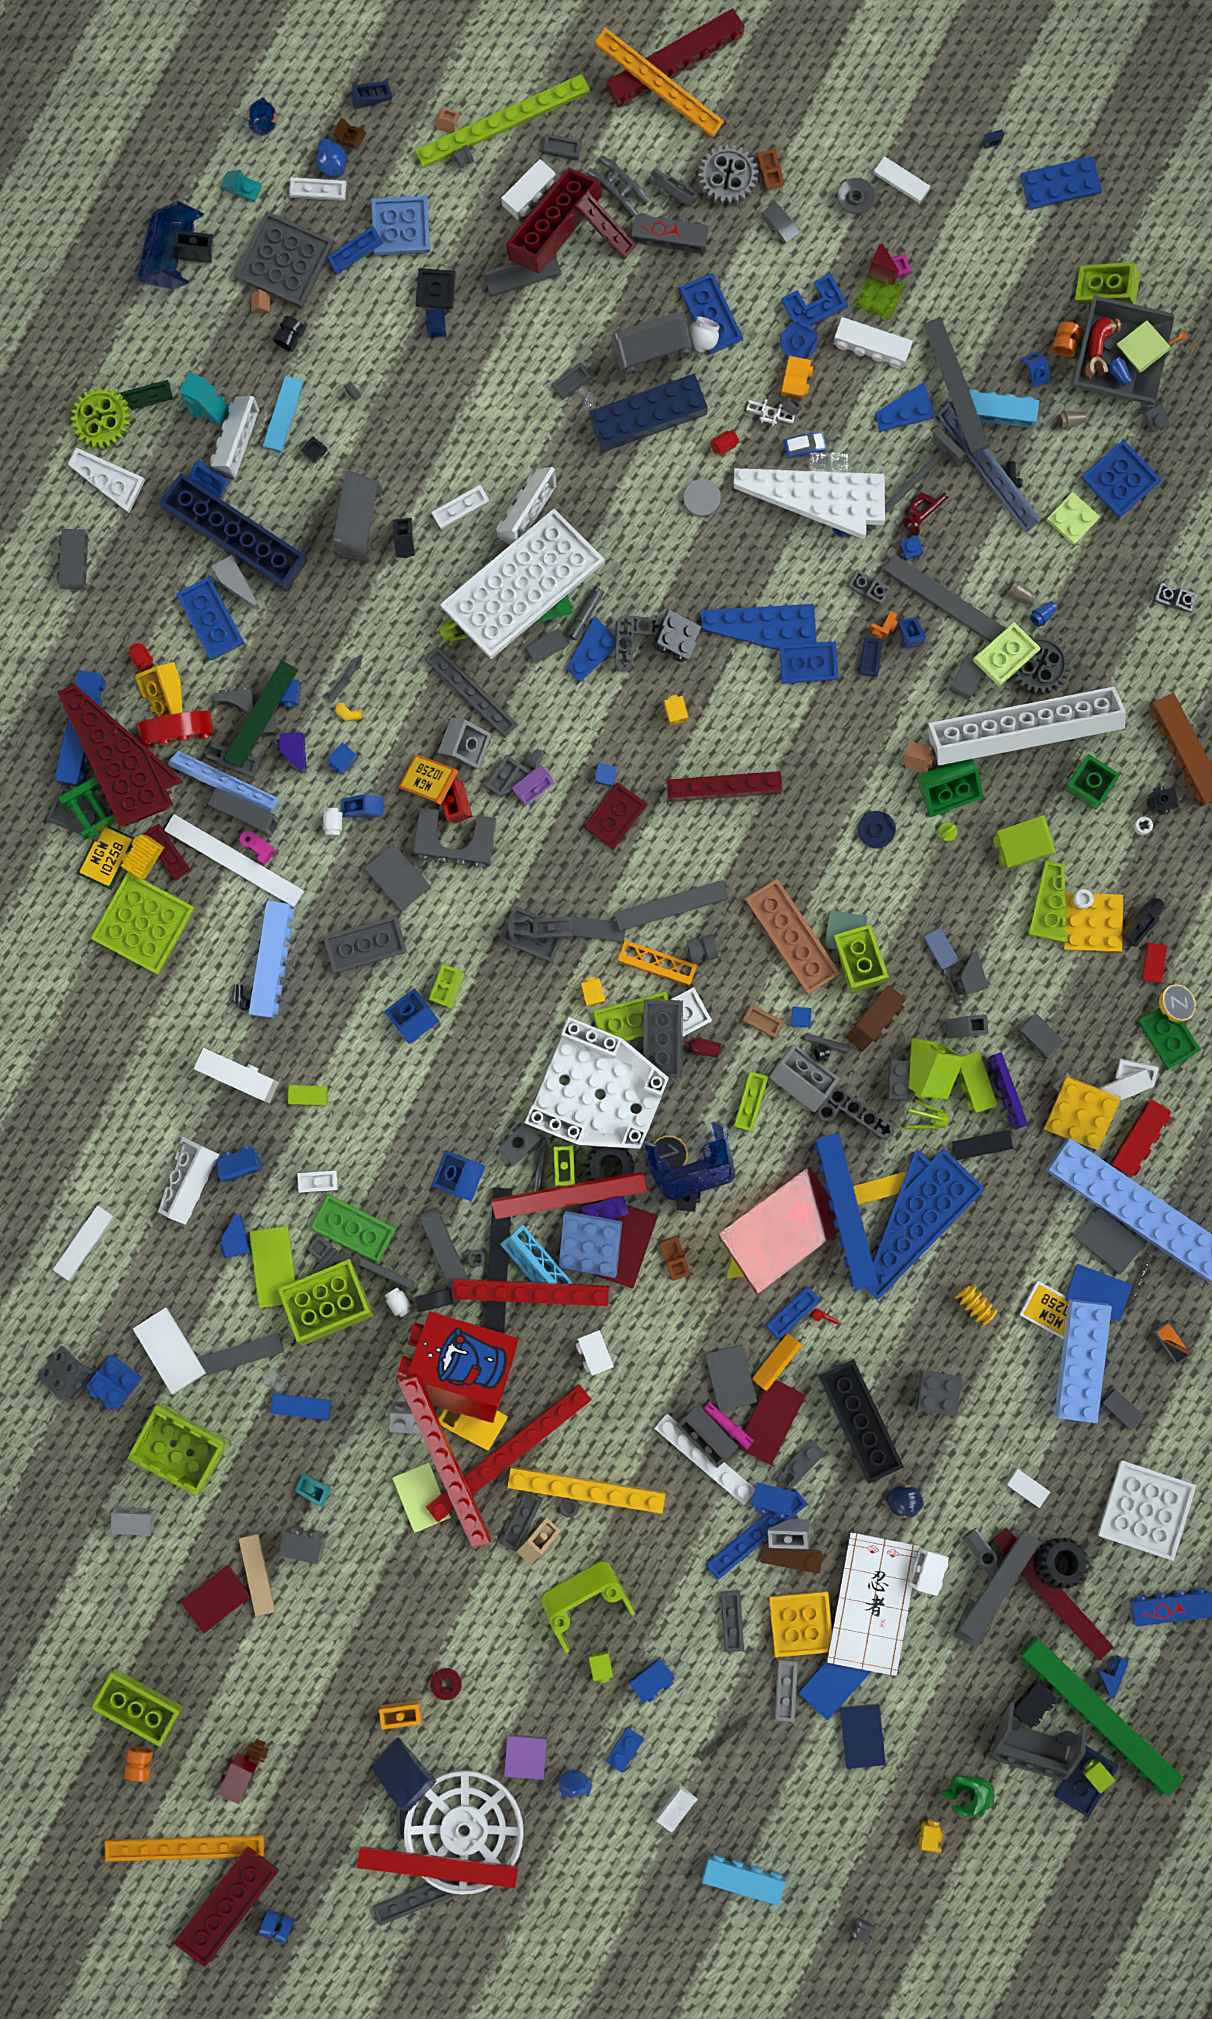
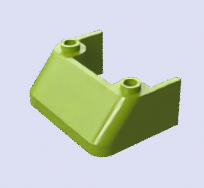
M599 1561L549 1589L542 1596V1606L553 1631L566 1653L570 1652V1645L563 1634L570 1626V1618L567 1611L601 1592L604 1599L611 1603L623 1599L631 1615L635 1614L634 1606L612 1566L606 1561Z

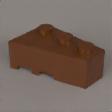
M888 985L845 1038L863 1052L872 1041L876 1043L883 1035L881 1030L883 1028L888 1029L894 1020L891 1019L893 1015L898 1016L905 1008L902 1004L906 998Z

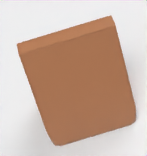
M442 108L437 117L436 129L447 133L455 132L460 113Z

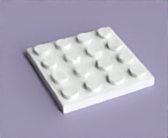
M1120 1460L1097 1535L1174 1561L1197 1485Z

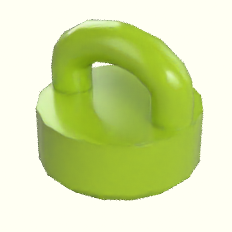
M949 822L942 824L938 829V836L944 842L953 841L958 833L956 825Z

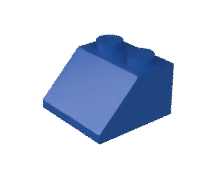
M415 988L384 1011L408 1044L417 1040L422 1034L440 1022Z
M248 1145L239 1148L240 1152L232 1154V1151L221 1154V1158L217 1159L220 1181L228 1182L263 1170L257 1149L251 1148Z
M446 1150L432 1186L472 1202L485 1165Z

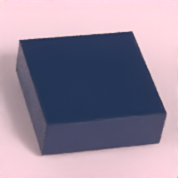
M1003 130L985 134L982 141L983 148L987 149L1000 145L1004 137Z

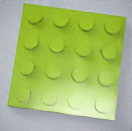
M127 872L90 939L159 975L196 908Z

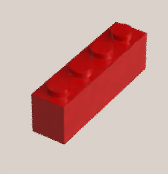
M1153 1099L1148 1100L1109 1165L1128 1178L1133 1175L1136 1176L1141 1169L1140 1163L1143 1159L1146 1160L1151 1153L1149 1148L1152 1143H1156L1161 1136L1160 1130L1170 1122L1171 1117L1169 1115L1172 1111Z

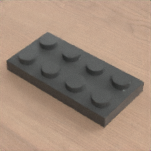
M397 915L323 937L334 974L408 953Z
M645 999L643 1056L667 1077H682L683 1000Z

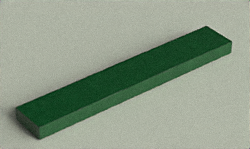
M283 660L280 661L225 755V760L242 769L296 676L297 668Z

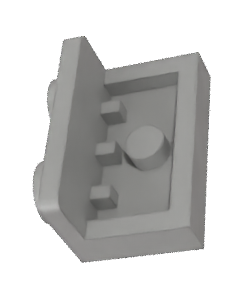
M403 1401L391 1403L390 1433L421 1434L408 1403Z

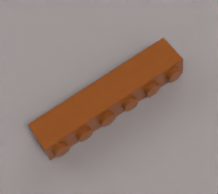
M1174 693L1153 702L1150 705L1151 709L1149 711L1152 718L1156 719L1159 724L1160 734L1166 737L1168 741L1167 747L1171 753H1174L1177 767L1183 770L1185 774L1184 780L1187 786H1191L1195 802L1197 804L1200 803L1202 807L1212 802V765Z

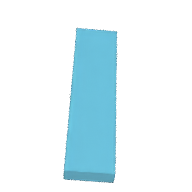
M285 376L263 444L264 448L282 453L303 388V381Z

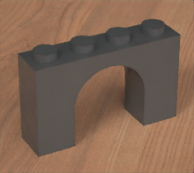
M420 808L414 854L418 856V859L429 860V857L437 858L436 861L443 863L453 860L458 865L475 863L474 866L479 868H486V865L490 866L497 823L496 818L477 815L474 837L471 843L461 850H450L441 845L438 840L440 811Z

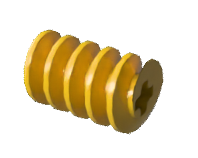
M968 1285L954 1298L958 1299L961 1297L962 1300L959 1304L966 1303L965 1311L972 1309L970 1317L977 1315L978 1317L975 1322L982 1321L981 1327H983L995 1317L998 1310L996 1308L991 1309V1302L985 1304L987 1297L980 1298L982 1292L980 1290L975 1292L976 1285Z

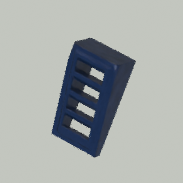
M388 81L352 85L351 97L355 109L392 100ZM380 88H383L384 95H381ZM373 90H376V96H374Z

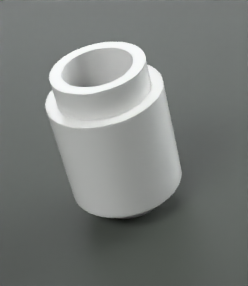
M327 808V811L323 812V831H325L326 836H340V831H342V812H339L338 808Z
M398 1287L385 1295L386 1303L395 1316L403 1317L410 1312L409 1308L412 1305Z

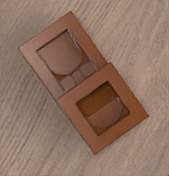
M776 149L757 153L766 190L784 186Z
M678 1236L659 1241L672 1281L691 1275Z

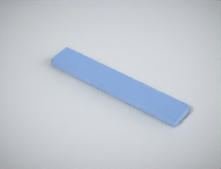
M177 751L169 760V766L269 812H272L279 803V798L180 751Z

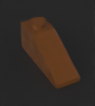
M763 1542L760 1562L800 1571L820 1573L823 1553L821 1550L769 1548V1543Z

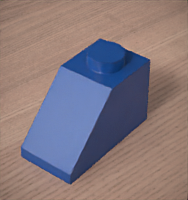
M362 794L343 798L341 801L342 818H374L383 816L384 805L383 797Z
M241 1214L234 1216L221 1239L220 1250L226 1258L251 1252Z

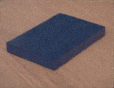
M879 1703L840 1707L846 1769L886 1765Z
M1085 1745V1755L1069 1778L1061 1781L1054 1796L1089 1818L1103 1792L1100 1793L1081 1771L1084 1768L1083 1765L1088 1760L1097 1758L1112 1777L1118 1765Z

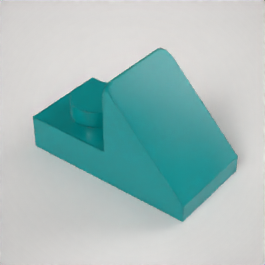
M242 170L227 172L220 188L255 202L262 184L244 177Z
M303 1473L295 1492L316 1505L323 1507L331 1490V1485L322 1483Z

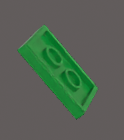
M1159 1007L1137 1020L1165 1068L1169 1070L1201 1051L1185 1023L1169 1020V1017L1166 1014L1164 1015Z

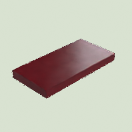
M627 1205L629 1215L616 1219L617 1221H622L617 1275L615 1278L597 1275V1277L634 1289L658 1215Z
M775 1380L767 1391L764 1390L744 1430L755 1441L747 1450L738 1442V1449L772 1465L806 1395Z

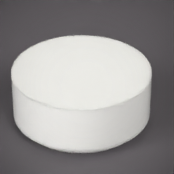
M1086 889L1079 890L1073 897V902L1079 909H1087L1094 901L1093 894Z

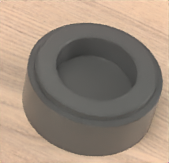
M350 381L344 385L346 392L354 401L361 397L359 391Z
M787 397L782 403L783 408L791 415H797L802 409L800 402L793 397Z
M535 749L531 755L529 766L536 769L543 758L544 751Z
M565 1498L561 1501L560 1512L563 1516L570 1518L578 1513L579 1503L576 1499Z

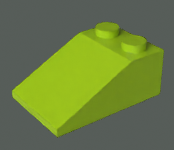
M1135 262L1080 266L1075 301L1090 304L1095 295L1136 305L1140 271Z
M871 924L834 935L850 994L888 982L889 976Z

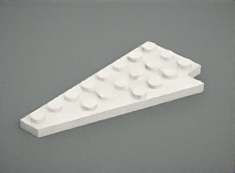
M734 469V489L861 539H866V524L884 525L885 474Z

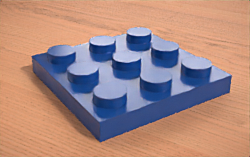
M1124 439L1081 477L1118 519L1162 481Z

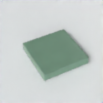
M830 910L824 949L837 950L834 935L866 926L868 916Z

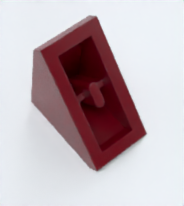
M882 243L879 244L867 276L893 285L899 270Z

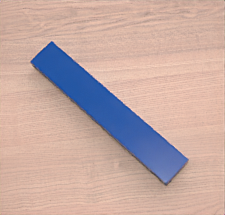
M796 1489L792 1491L797 1496L791 1518L786 1517L784 1520L774 1517L772 1512H767L706 1563V1566L717 1580L722 1578L768 1539V1528L792 1519L808 1505Z

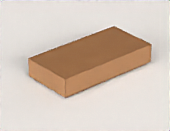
M750 1004L742 1019V1022L776 1039L784 1024V1021L752 1004Z

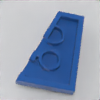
M925 381L875 413L879 432L934 419Z
M595 616L567 667V670L579 682L585 679L615 650V636Z

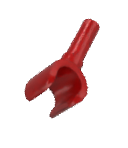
M818 1308L811 1314L818 1322L824 1318L832 1323H839L838 1319L829 1316Z

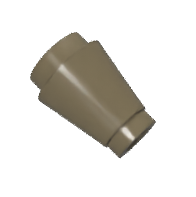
M1062 411V413L1057 415L1058 427L1064 430L1087 421L1085 412Z
M1016 580L1011 582L1006 592L1009 594V597L1031 604L1036 597V594L1021 581L1017 582Z

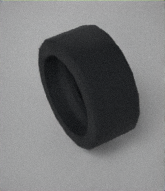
M450 1288L416 1296L417 1311L423 1312L453 1304Z

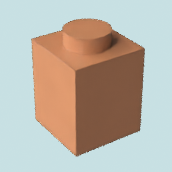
M911 741L904 755L905 768L927 773L929 767L933 766L935 762L933 747Z

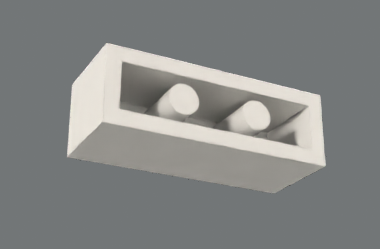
M539 159L501 198L502 206L517 220L522 216H527L531 207L535 203L538 204L543 199L544 194L550 191L557 182L556 173Z

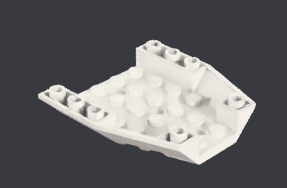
M568 1017L561 1034V1040L525 1124L577 1145L640 1149L669 1077L622 1038ZM566 1075L570 1078V1083L562 1085L559 1082V1078ZM603 1090L606 1093V1097L599 1100L595 1097V1092ZM633 1104L641 1106L642 1110L639 1114L631 1112L630 1107Z

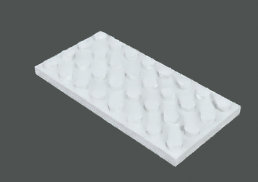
M553 509L442 602L440 606L492 659L603 565L605 559Z

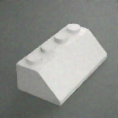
M253 396L235 397L234 402H231L228 410L230 413L228 420L225 419L223 423L222 437H219L216 443L217 451L210 460L213 470L234 479L236 478L259 413V407Z

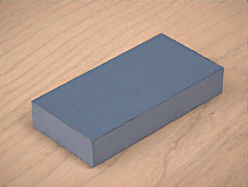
M941 928L923 937L941 970L959 962Z

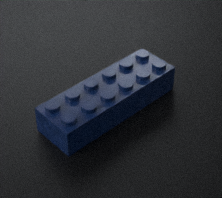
M694 373L589 411V420L603 453L706 416L708 406Z

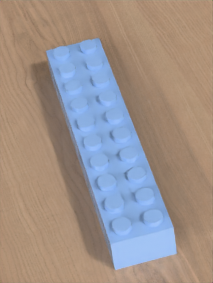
M1073 1139L1065 1140L1045 1171L1097 1207L1103 1209L1113 1218L1204 1280L1212 1281L1211 1233Z

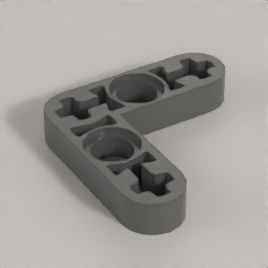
M625 615L616 621L614 666L618 671H626L632 666L634 635L656 636L659 628H654L653 632H651L652 627L659 626L663 618ZM626 620L629 626L626 628L624 635H619V633L624 632V627L620 623ZM640 621H645L648 624L647 631L639 629ZM622 638L627 639L629 642V647L626 649L621 648L619 645V641ZM629 652V655H624V660L628 662V664L622 667V664L619 663V661L622 659L623 653Z

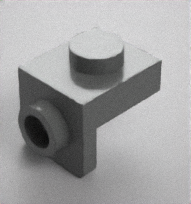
M1156 402L1155 406L1144 404V407L1139 409V413L1144 414L1151 432H1155L1170 424L1163 403Z

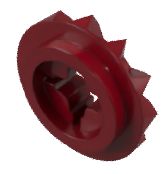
M441 1668L436 1671L430 1681L432 1693L441 1700L455 1698L462 1687L459 1674L451 1668ZM452 1678L450 1681L451 1688L445 1687L440 1690L443 1684L441 1679L446 1681Z

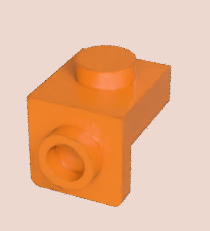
M890 611L883 628L872 623L869 629L872 632L871 634L876 638L881 639L883 637L886 639L889 631H894L898 623L895 620L897 614Z

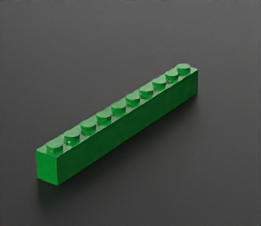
M1034 1636L1019 1652L1023 1656L1021 1660L1029 1668L1033 1666L1038 1670L1036 1675L1043 1682L1048 1680L1052 1684L1050 1688L1058 1696L1062 1694L1067 1698L1064 1702L1072 1710L1077 1708L1081 1712L1079 1716L1087 1724L1091 1722L1096 1726L1093 1730L1101 1738L1106 1736L1110 1740L1108 1744L1116 1752L1120 1750L1125 1754L1122 1758L1130 1766L1135 1764L1139 1768L1137 1772L1145 1780L1149 1778L1154 1782L1152 1787L1160 1795L1164 1792L1169 1796L1184 1780L1176 1770L1037 1636Z

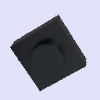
M314 436L301 449V452L315 464L328 451L327 447Z

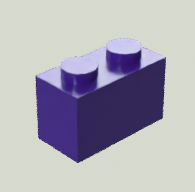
M624 1196L581 1207L584 1215L606 1219L629 1215Z

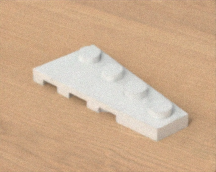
M78 448L75 449L68 463L69 467L130 513L145 482L143 477Z

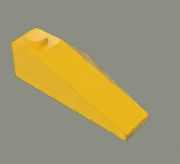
M174 662L157 666L135 675L143 698H148L152 705L150 707L152 714L156 713L158 717L183 713L181 683ZM170 740V744L177 742L178 740Z

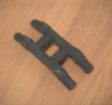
M603 155L599 161L611 170L612 173L605 179L599 172L589 168L586 174L599 180L600 185L633 218L638 212L625 196L632 190L645 205L651 199L646 195L642 187L636 184L613 160ZM618 177L626 184L619 192L611 185Z

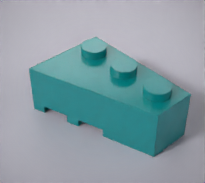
M189 372L182 385L180 394L190 415L198 419L203 417L223 426L229 414L230 404L224 403L225 399L223 396L218 397L216 395L217 390L206 379Z

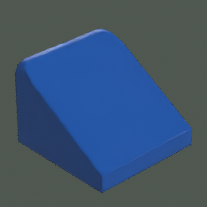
M598 763L595 784L614 786L617 767Z

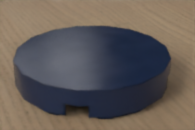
M869 812L861 818L858 824L859 838L870 848L880 849L886 847L895 836L896 825L894 820L885 812Z

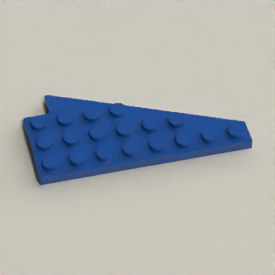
M944 1148L931 1161L919 1150L916 1149L914 1151L873 1259L879 1285L865 1288L877 1300L886 1293L985 1190Z

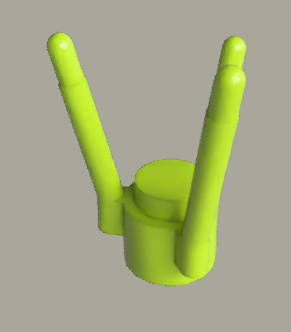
M453 619L438 628L445 642L450 640L453 643L469 636L467 634L455 636L458 633L455 627L458 625Z
M915 1099L917 1104L934 1112L930 1114L908 1109L910 1113L930 1118V1123L933 1125H905V1129L939 1130L940 1127L946 1128L949 1114L944 1113L942 1109L935 1108L918 1099Z

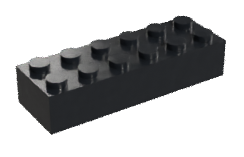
M850 1358L818 1373V1379L866 1482L870 1484L904 1468L855 1360Z

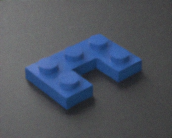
M831 273L814 281V286L821 299L806 306L798 290L781 298V302L792 322L801 321L813 326L848 308V304Z

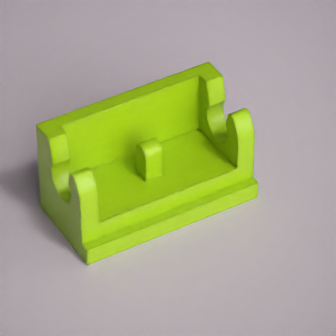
M442 964L429 1000L452 1009L465 973Z

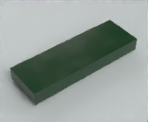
M168 380L117 393V395L121 394L123 396L122 400L128 402L126 406L131 410L173 399Z

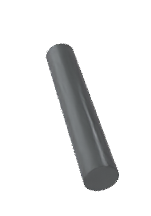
M806 1033L804 1039L805 1041L818 1045L823 1044V1046L848 1053L850 1045Z

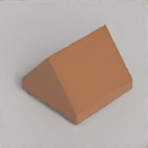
M259 289L251 294V313H270L269 293Z

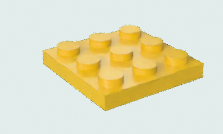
M1065 893L1067 943H1064L1063 950L1122 952L1123 895L1093 894V904L1087 909H1079L1073 902L1075 893Z
M1066 1076L1045 1123L1044 1130L1067 1139L1071 1138L1077 1143L1099 1150L1121 1101V1097Z
M828 1591L769 1596L775 1657L828 1653L830 1651L832 1626Z

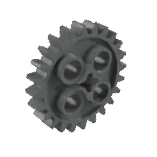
M1037 633L1034 639L1030 634L1029 637L1041 648L1039 651L1040 655H1034L1024 664L1032 668L1031 672H1026L1022 666L1012 676H1017L1014 680L1015 683L1021 682L1019 688L1026 686V692L1033 689V695H1035L1040 690L1041 695H1043L1045 690H1047L1050 694L1052 687L1058 690V684L1063 685L1065 683L1063 678L1067 679L1069 677L1066 672H1069L1071 667L1066 665L1070 664L1071 660L1066 659V657L1070 653L1063 652L1066 645L1060 647L1061 640L1055 643L1054 636L1047 639V634L1045 633L1040 638L1039 633ZM1047 649L1048 652L1042 662V666L1036 678L1033 679L1032 676L1038 666V662L1042 658L1044 650ZM1054 656L1057 663H1051L1048 657ZM1040 674H1048L1049 680H1043Z

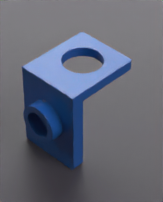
M1036 351L1020 358L1021 362L1029 368L1034 388L1051 381L1045 356Z

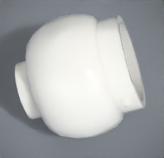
M697 317L696 322L692 323L688 329L692 348L699 352L713 349L718 342L720 326L710 319Z

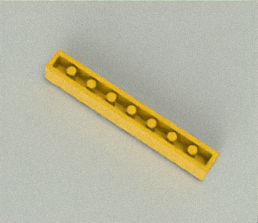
M511 1466L507 1487L663 1514L666 1496L664 1491Z

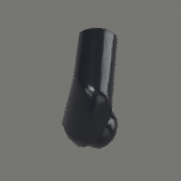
M1008 461L1006 463L1007 475L1017 488H1021L1023 486V479L1016 478L1015 461Z
M234 984L233 1003L240 1010L247 1011L250 1009L251 1001L243 996V985Z

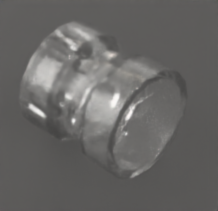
M272 1368L263 1384L274 1388V1391L280 1394L290 1378L279 1374L277 1369Z

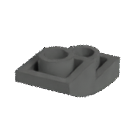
M776 202L761 212L769 228H774L783 244L800 233L791 218Z
M858 569L855 570L846 586L880 605L891 589L878 579H872Z
M1160 582L1157 585L1152 601L1191 613L1197 594L1183 588L1176 589Z

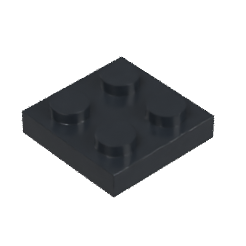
M418 268L416 307L453 309L456 271Z

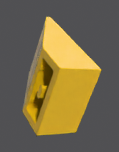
M444 1409L439 1422L441 1426L489 1451L508 1416L497 1410L494 1422L490 1423Z

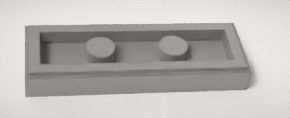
M778 1660L775 1721L795 1722L798 1661Z

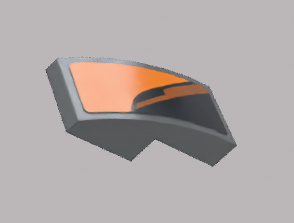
M1166 1320L1152 1330L1160 1345L1165 1348L1175 1365H1178L1192 1355L1169 1320Z

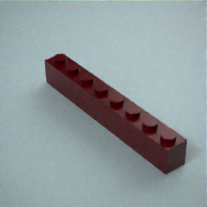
M734 8L645 59L669 78H674L683 69L692 68L697 61L705 60L716 50L721 51L730 42L740 40L744 35L745 26ZM627 70L606 81V90L617 107L628 105L633 98L645 95L650 89Z

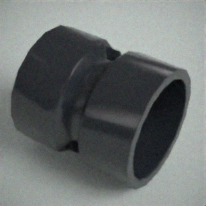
M284 316L280 324L281 329L276 331L272 340L279 347L293 352L299 343L297 338L302 337L306 327L295 318Z

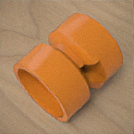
M1061 322L1056 333L1057 337L1054 339L1052 351L1064 357L1075 356L1078 347L1077 342H1079L1083 331L1082 327L1072 322Z
M129 1747L126 1761L129 1764L125 1766L124 1778L131 1781H148L151 1767L148 1764L152 1763L153 1750L144 1747Z

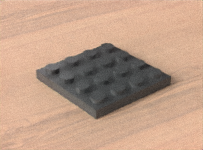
M266 211L239 265L235 279L303 309L330 254L334 240Z

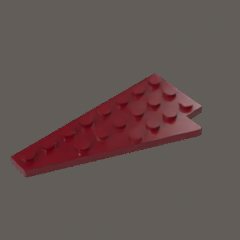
M77 685L57 691L120 829L174 807L167 789L182 783L181 778Z

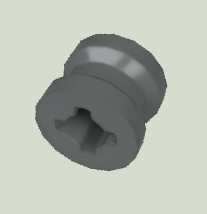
M467 145L462 146V149L459 151H452L460 169L464 168L465 164L474 162Z
M857 1918L855 1921L856 1926L851 1930L850 1934L854 1938L868 1943L870 1940L869 1935L874 1931L875 1927L869 1922Z

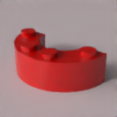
M210 711L171 714L135 724L138 741L148 750L154 749V745L170 744V740L174 739L181 742L189 740V737H199V740L211 738L210 735L215 734Z

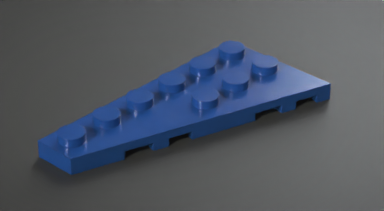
M814 604L701 610L702 631L732 637L736 640L751 642L755 645L778 651L779 645L817 643Z

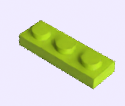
M752 1071L749 1072L734 1127L753 1132L768 1076Z

